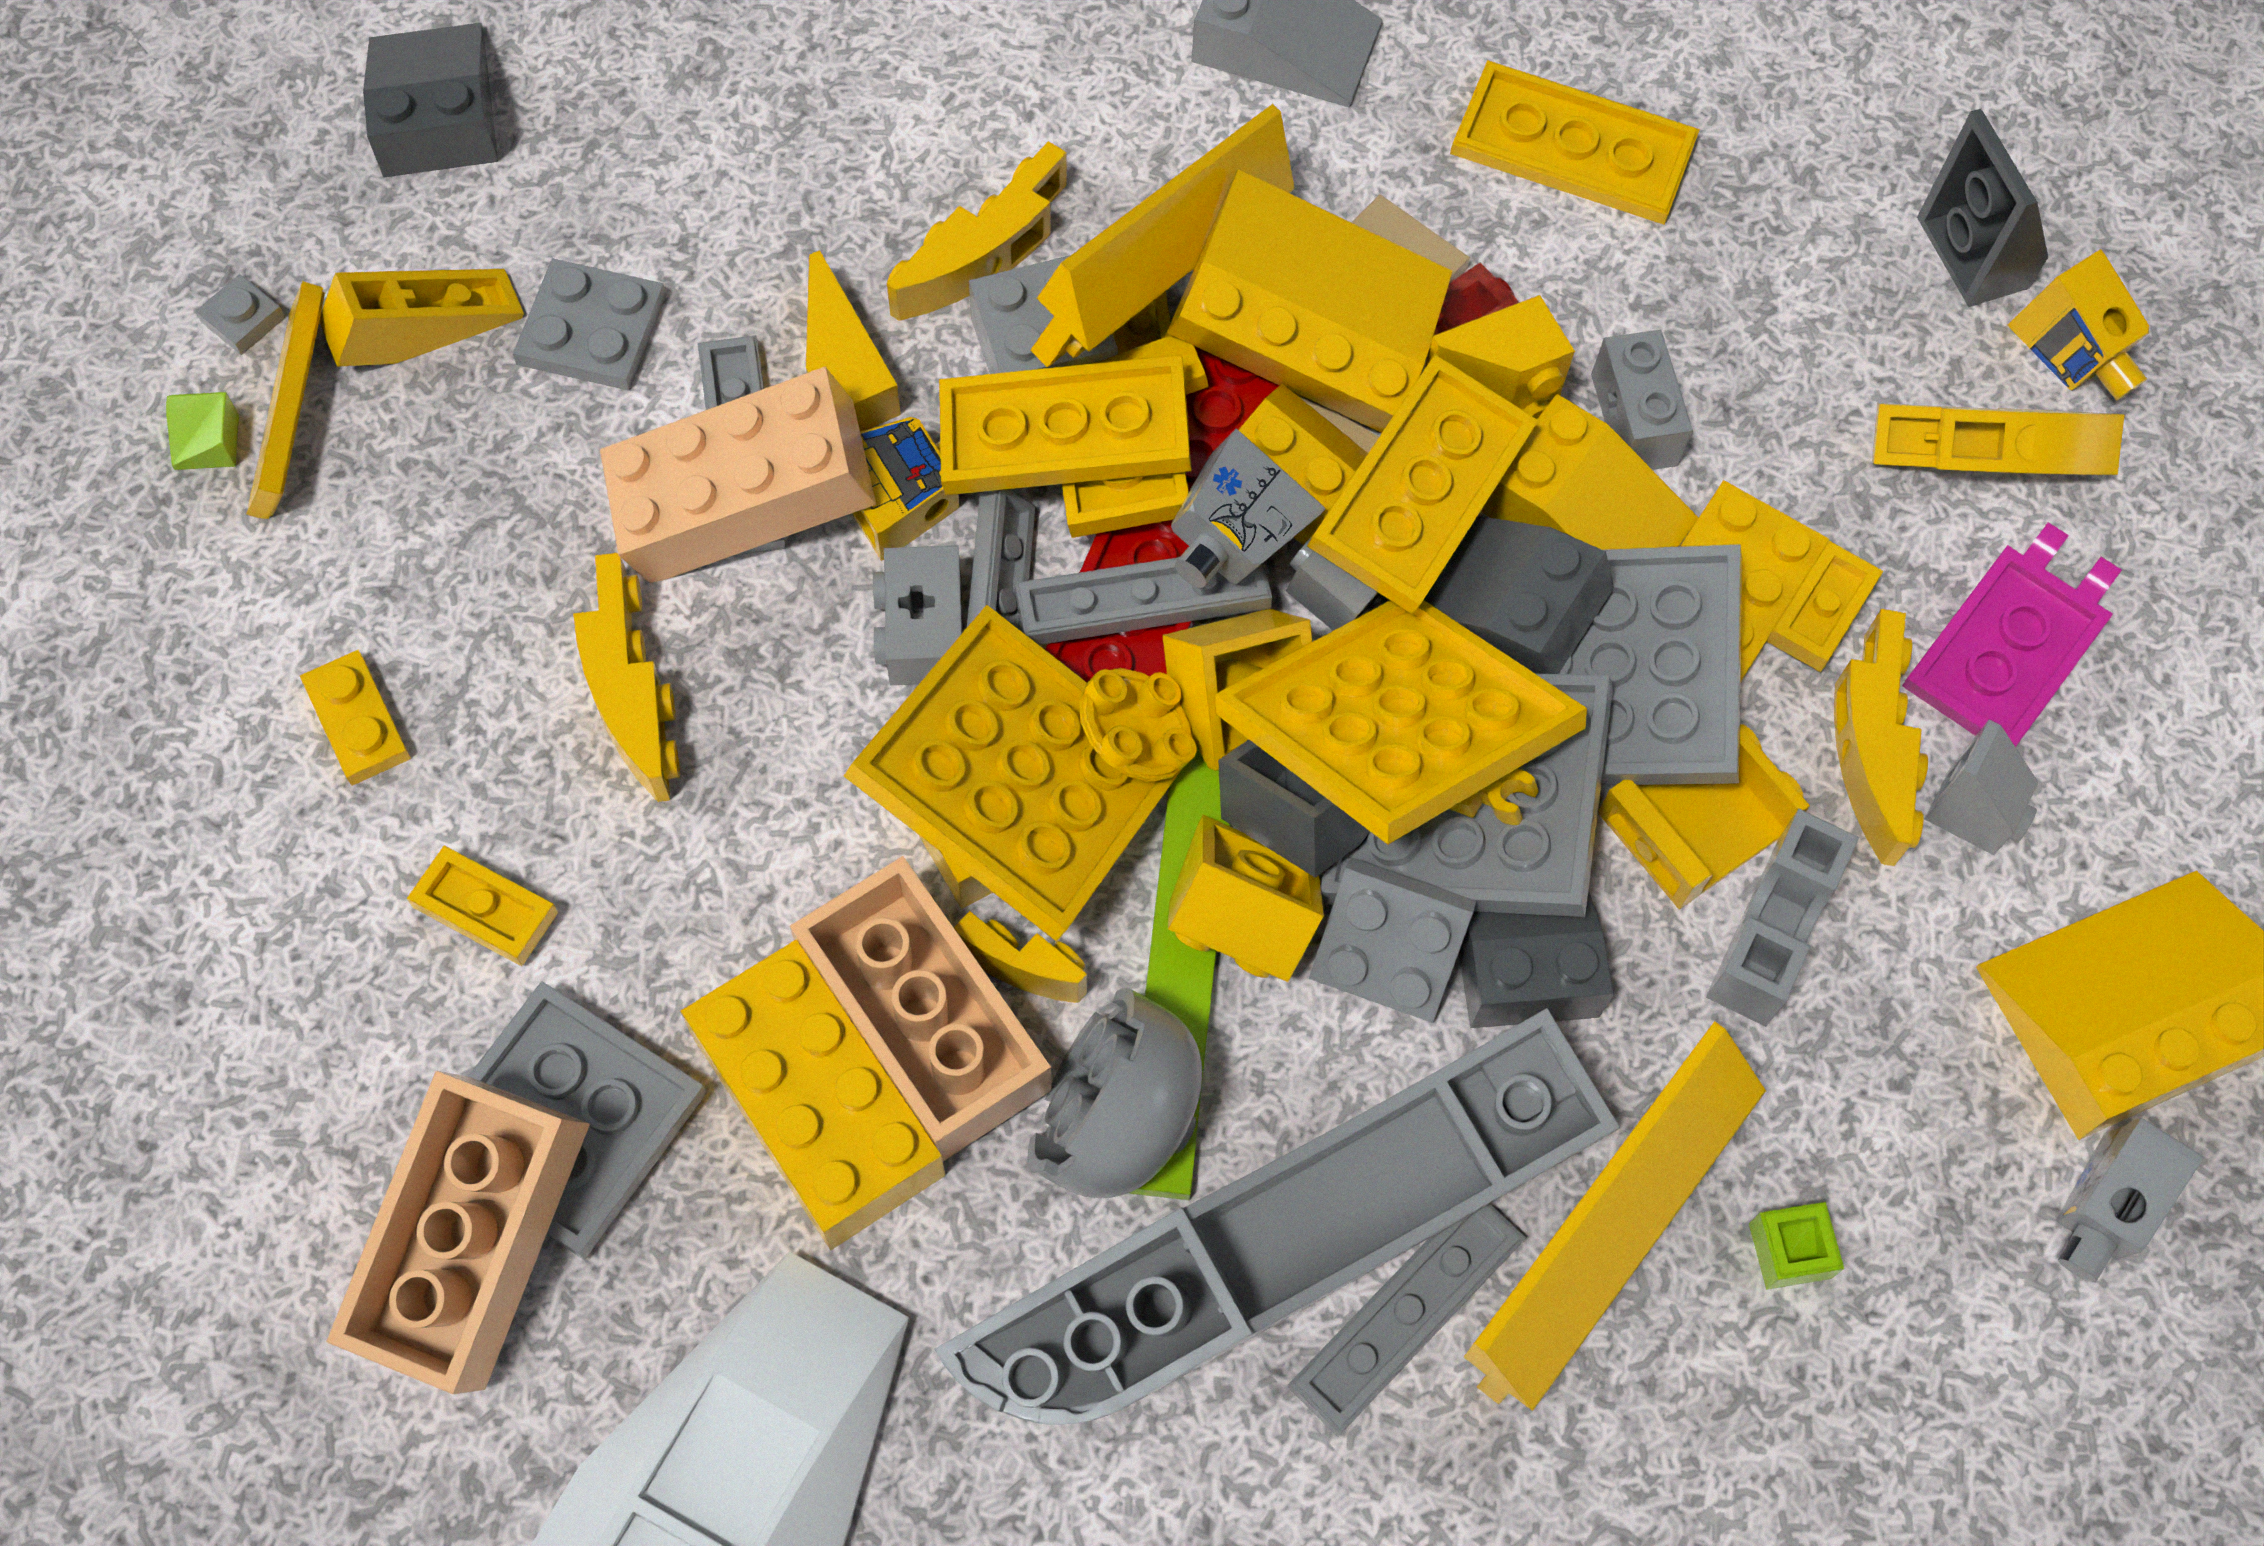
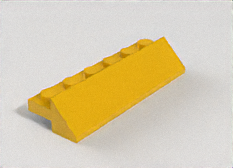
M1272 103L1060 263L1036 298L1054 316L1030 350L1047 368L1065 353H1068L1074 359L1085 350L1090 352L1195 268L1238 169L1288 193L1295 189L1281 111Z
M1713 1022L1464 1355L1466 1360L1485 1374L1477 1388L1497 1404H1500L1510 1393L1531 1411L1535 1409L1766 1092L1727 1030L1717 1022Z

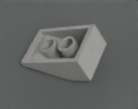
M1202 0L1194 19L1191 62L1350 108L1381 27L1382 19L1355 0Z

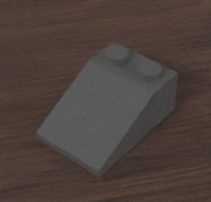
M482 22L369 37L363 87L367 138L383 178L498 162Z
M1983 110L1971 111L1917 216L1918 221L1968 307L2030 289L2048 259L2037 200Z
M1477 516L1424 598V601L1533 673L1559 674L1614 587L1606 551L1551 527Z
M1247 740L1218 760L1221 819L1313 877H1317L1358 847L1370 832L1251 740Z
M1589 889L1585 917L1473 912L1459 950L1470 1028L1518 1025L1546 1008L1555 1021L1591 1019L1601 1016L1614 995L1603 930Z

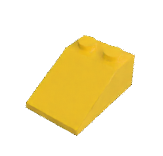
M1559 394L1555 395L1537 419L1539 421L1482 510V513L1490 518L1551 527L1601 550L1679 547L1699 518L1607 423Z

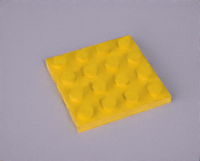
M1390 600L1215 694L1216 715L1387 845L1586 728L1587 708L1424 600L1414 615Z
M986 604L852 762L844 777L1057 942L1072 924L1180 771L1169 779L1149 782L1128 777L1108 765L1090 745L1080 723L1079 701L1087 682Z

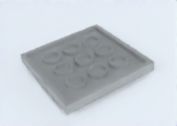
M1741 545L1604 550L1607 554L1614 589L1559 673L1610 675L1613 692L1601 785H1617L1624 779L1633 780L1636 785L1739 783Z
M1536 674L1587 708L1586 728L1517 768L1527 771L1535 778L1539 791L1536 797L1527 796L1522 792H1515L1506 798L1505 801L1519 806L1523 818L1519 825H1509L1501 822L1494 815L1492 808L1482 803L1474 818L1448 809L1389 845L1372 832H1369L1358 847L1323 872L1321 896L1325 904H1334L1349 858L1352 857L1475 900L1476 904L1473 912L1585 917L1613 692L1610 675Z

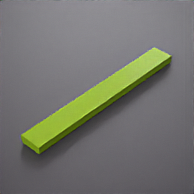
M1197 748L1195 757L1182 768L1168 790L1145 997L1174 1013L1188 1027L1200 1052L1203 1080L1216 950L1199 951L1181 942L1176 937L1175 932L1168 929L1169 902L1202 815L1229 826V823L1221 819L1219 770L1215 771L1208 768ZM1201 1092L1194 1113L1196 1125L1187 1145L1181 1152L1174 1153L1166 1165L1150 1181L1128 1194L1180 1200L1190 1199Z

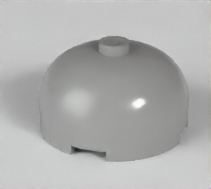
M1130 988L1117 990L1113 1003L1118 1006L1108 1017L1094 1012L1074 1040L1051 1084L1052 1091L1047 1093L1045 1098L1046 1101H1050L1045 1115V1123L1049 1125L1044 1136L1035 1133L1029 1142L1027 1157L1030 1170L1066 1190L1084 1197L1112 1198L1140 1188L1166 1165L1174 1153L1177 1154L1183 1150L1190 1140L1196 1125L1194 1113L1199 1101L1202 1085V1063L1196 1041L1188 1027L1174 1013Z

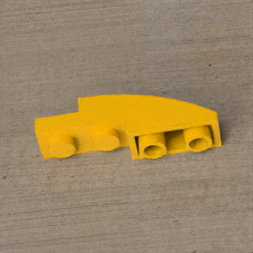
M1048 141L1033 158L1028 156L1021 161L1013 174L1012 181L999 195L993 194L989 196L981 206L977 216L958 206L944 222H936L928 231L923 245L909 260L900 261L888 277L887 291L890 315L901 321L956 303L970 296L969 280L1012 270L1027 258L1051 235L1050 203L1067 185V152Z
M1877 403L1872 463L1879 465L1935 467L1941 470L2118 475L2125 415L2012 408L1990 409Z
M618 553L595 555L598 611L573 613L576 642L584 675L605 729L620 757L635 778L657 802L670 801L669 779L680 778V763L676 741H666L665 722L676 720L673 688L671 683L661 684L654 661L646 662V649L642 630H633L632 613L642 612V594L638 575H627L623 560Z
M1881 609L1864 635L1862 661L1851 659L1835 683L1834 726L1842 778L1852 809L1867 841L1881 864L1895 866L1909 847L1916 848L1922 834L1924 816L1922 811L1915 810L1916 791L1921 790L1926 779L1928 755L1920 753L1922 729L1902 725L1906 716L1908 696L1906 693L1899 692L1900 676L1906 673L1912 654V639L1904 637L1906 613Z

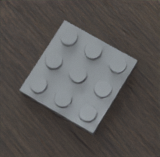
M543 981L540 982L468 1075V1077L590 1123L546 1234L583 1260L593 1250L707 1094L703 1084Z

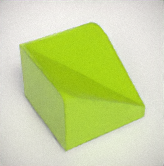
M227 392L167 396L166 417L173 469L236 467L239 414Z
M1826 1202L1760 1212L1749 1223L1766 1290L1832 1279L1844 1270Z

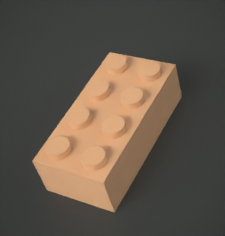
M826 366L600 449L618 555L649 583L669 579L876 505L853 400Z
M904 856L790 925L793 940L797 939L942 1155L943 1161L1052 1091L1051 1066Z
M435 1071L326 1342L451 1394L485 1390L590 1123L471 1077Z

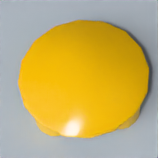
M1124 668L1104 669L1097 672L1086 684L1079 701L1080 723L1090 745L1108 765L1128 777L1149 782L1169 779L1185 767L1195 757L1197 752L1196 743L1192 738L1190 723L1179 703L1181 689L1172 677L1161 672L1154 673L1149 677L1144 673Z

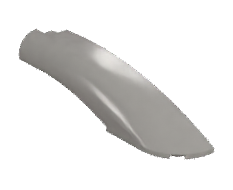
M1546 1008L1419 1082L1314 1140L1184 1208L1177 1209L934 1350L943 1365L959 1384L982 1403L998 1412L1039 1424L1061 1425L1093 1421L1130 1406L1273 1327L1620 1129Z

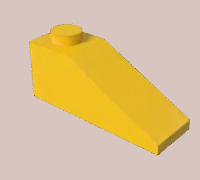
M819 250L809 254L806 372L809 373L826 366L853 400L859 430L862 432L901 415L898 386Z
M505 269L335 272L319 323L337 367L396 364L522 319L524 312Z

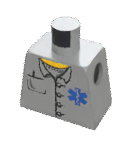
M1235 429L1209 456L1171 524L1173 532L1189 545L1176 561L1175 568L1186 582L1198 588H1204L1217 572L1229 582L1238 584L1321 515L1325 507L1238 429Z
M2139 1118L2104 1134L2056 1219L2059 1224L2074 1233L2060 1255L2058 1262L2080 1278L2096 1283L2111 1257L2119 1259L2141 1253L2155 1235L2199 1167L2204 1156L2143 1118ZM2111 1206L2113 1207V1209H2114V1211H2115L2116 1217H2115V1215L2113 1214V1212H2112V1210H2111Z

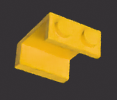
M1740 724L1739 783L1636 785L1633 780L1624 779L1609 789L1598 814L1680 910L1775 843L1797 810L1801 809L1806 812L1810 805L1804 799L1802 789L1797 781L1787 772L1779 771L1762 751L1760 741L1755 733L1746 725Z

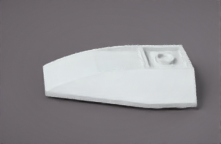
M789 1251L585 1459L576 1470L530 1546H845L910 1321L909 1317Z

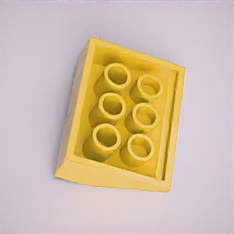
M1238 169L1167 333L1275 384L1281 385L1283 383L1291 391L1382 433L1420 377L1453 271Z
M2197 870L1976 966V969L2078 1140L2264 1057V930Z

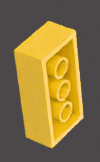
M797 939L680 1011L694 1041L830 1251L945 1176L942 1155Z

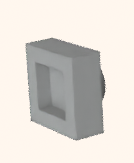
M240 274L195 311L202 324L240 355L245 353L285 318L278 304Z

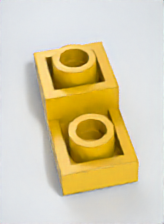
M971 911L954 927L981 968L991 976L1029 993L1059 1001L1079 1003L1087 994V973L1083 971L1085 964L1077 953L1066 944L1057 941L1051 945L1036 933L1018 951L1016 949L1019 946L1017 940L1003 925L993 919H990L985 924Z

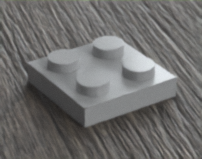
M552 258L514 349L513 356L516 365L629 391L666 297L664 284Z
M1350 857L1309 979L1433 1023L1471 920L1476 901Z

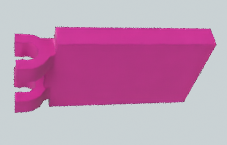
M2048 522L2024 555L2009 545L2006 546L1907 677L1902 687L1975 736L1989 719L1998 723L2016 747L2113 615V613L2097 603L2122 569L2101 556L2078 587L2074 589L2045 570V567L2069 536Z

